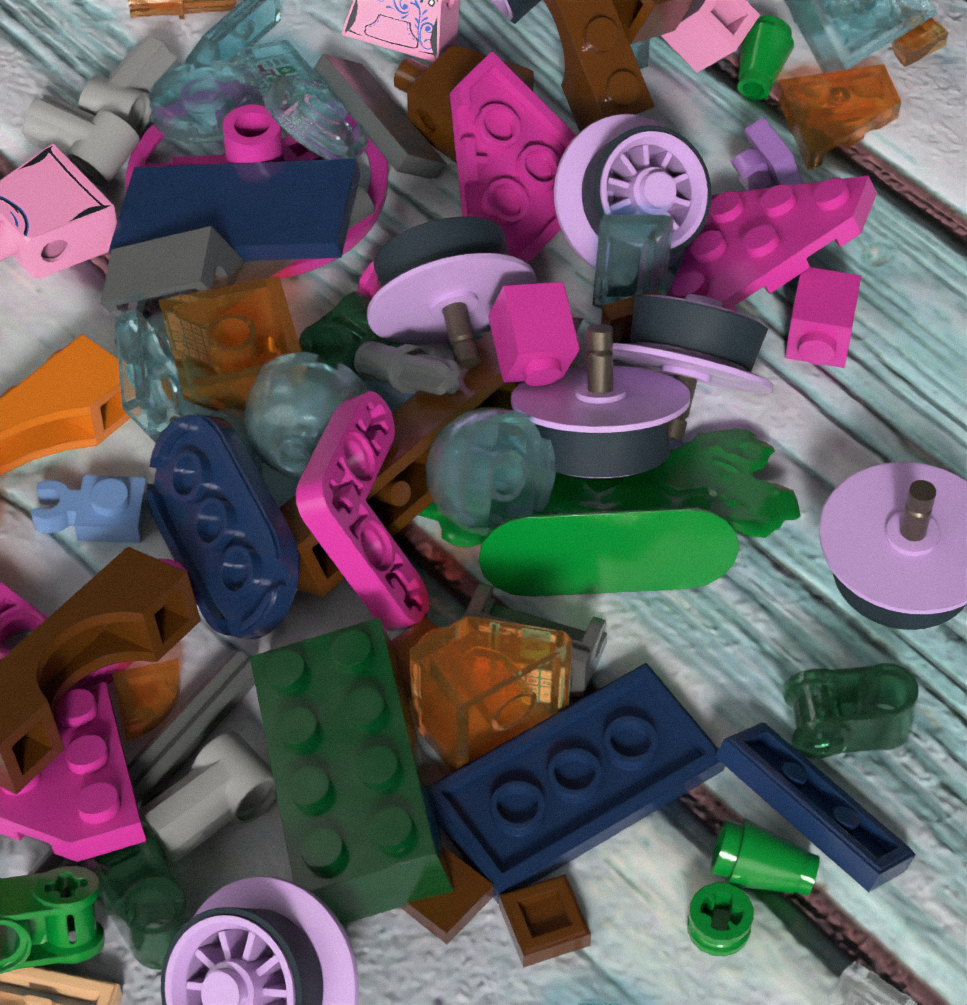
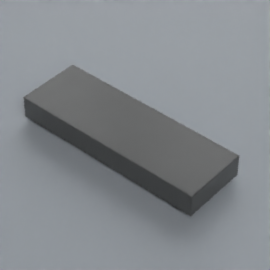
M323 53L314 67L315 74L397 172L428 179H437L447 163L363 64Z

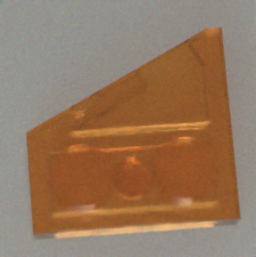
M884 64L782 79L778 82L777 98L807 170L815 169L822 165L824 154L838 145L842 144L848 149L863 140L865 134L869 131L881 129L899 117L901 100Z

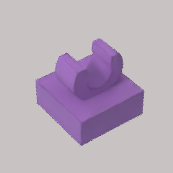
M764 117L744 129L751 149L737 154L731 160V164L740 176L737 179L745 191L766 188L771 181L775 186L781 184H803L792 152Z

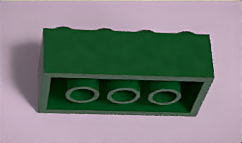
M375 618L250 656L293 882L307 888L318 896L336 915L341 925L406 906L407 902L453 892L454 888L399 658L381 618Z

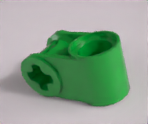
M63 866L43 873L0 878V974L16 969L55 963H79L89 960L103 949L105 932L101 923L96 921L94 901L99 897L100 892L99 879L96 873L88 868L79 866ZM64 888L70 889L71 897H63ZM70 931L76 932V940L74 942L69 940L68 932Z

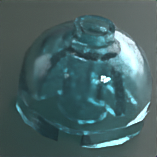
M308 352L281 355L263 365L248 392L244 418V429L254 454L269 469L284 477L300 480L333 412L347 399L369 392L367 386L349 367L338 362L336 369L327 364L317 363L319 355Z
M484 407L462 413L440 430L431 445L426 463L427 488L439 512L454 526L466 532L487 537L492 529L509 519L531 515L533 510L543 512L550 500L556 477L555 451L550 439L541 438L538 428L534 425L535 418L533 416L499 407Z

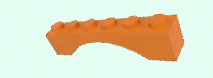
M81 334L65 348L54 352L41 367L18 385L7 389L0 397V475L35 459L66 450L98 446L141 410L135 371L84 334Z

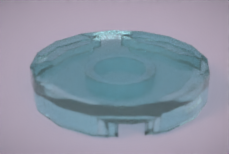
M209 60L211 67L197 69L195 62L181 64L163 74L151 87L149 109L155 128L166 137L184 143H211L224 140L223 121L228 113L244 105H262L261 94L255 75L242 65L225 60Z
M285 74L277 75L262 96L265 107L273 119L291 137L310 151L327 160L358 159L369 142L365 129L361 124L357 123L353 129L345 120L349 114L345 106L324 89L306 79L293 77L287 83L288 79Z

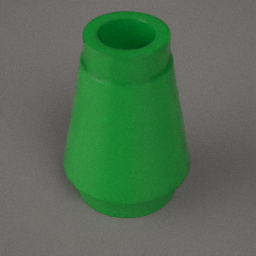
M759 16L741 42L737 88L744 97L753 100H763L769 96L772 87L794 49L792 30L785 21L774 16Z
M744 818L741 824L726 819L720 829L714 847L710 874L725 878L724 883H729L736 887L792 894L798 893L808 896L817 876L820 856L807 852L806 849L747 818Z

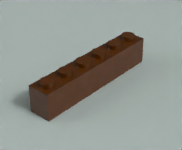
M491 330L476 342L481 360L480 363L472 368L461 369L462 371L458 377L461 386L454 394L445 393L437 395L419 390L392 413L395 424L394 440L366 498V502L392 537L526 421V419L519 416L513 410L511 405L512 392L523 381L503 383ZM573 360L569 368L577 367L575 360ZM295 494L279 509L294 535L298 549L299 579L297 589L325 597L345 577L304 523L298 511Z

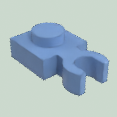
M83 475L80 490L69 489L64 483L55 480H45L37 483L36 490L40 504H54L56 506L50 509H32L31 516L36 531L51 534L60 532L68 526H74L77 541L141 543L147 505L146 477Z

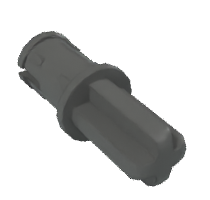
M369 340L364 342L355 354V370L357 373L363 372L360 375L362 379L389 383L400 393L410 394L420 390L437 395L445 393L454 394L461 386L458 377L462 370L457 362L427 355L423 349L416 345L405 344L400 347H392Z

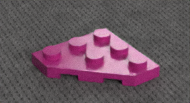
M491 51L450 93L462 217L484 218L498 224L505 233L507 255L521 259L529 264L561 230L554 204L555 176L561 157L576 134Z
M869 175L844 179L831 178L825 181L796 185L781 184L772 188L739 192L726 191L721 194L712 195L706 223L699 235L689 244L666 296L685 299L687 294L705 296L721 301L723 303L722 308L738 313L735 305L762 287L771 294L810 268L806 258L833 240L842 247L862 233L877 195Z
M106 682L66 692L59 702L54 716L65 750L17 795L0 787V834L21 841L25 835L51 844L54 854L79 862L146 842V837Z

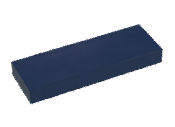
M759 723L723 740L715 757L868 893L907 870L916 855L913 850L766 723Z

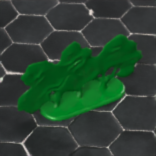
M739 428L698 433L691 441L684 443L676 449H670L671 454L669 458L658 467L638 474L614 478H585L558 473L539 465L528 450L499 443L418 514L419 516L438 521L441 527L442 539L456 547H474L481 544L478 561L483 576L497 589L511 595L529 597L681 590L705 586L724 576L735 563L739 551L736 531L749 537L766 538L773 531L780 529L785 520H796L801 517L794 490L773 482L758 479L753 475V472L763 469L767 465L770 455L775 452L774 447L767 442L758 440L756 434ZM511 508H521L532 515L511 519L506 512ZM497 517L504 523L497 527H491L488 521L489 518Z

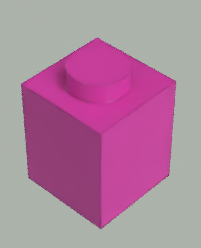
M813 267L800 274L785 358L816 365L823 364L845 368L862 275Z
M564 282L505 285L502 287L488 318L503 383L525 381L530 386H544L563 378L580 350Z

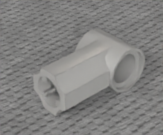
M147 37L143 43H137L108 78L97 75L88 80L80 95L78 109L96 116L99 110L112 112L126 121L140 137L150 121L152 103L179 72L178 57L171 53L163 41Z
M49 95L45 99L35 98L25 111L26 119L22 133L27 141L41 149L55 144L92 183L101 187H107L140 143L139 135L126 121L106 110H99L96 116Z
M231 731L216 737L197 755L192 765L191 773L139 809L144 833L150 845L164 861L169 860L174 864L231 821L235 820L236 823L245 824L257 819L277 800L272 769L238 733Z

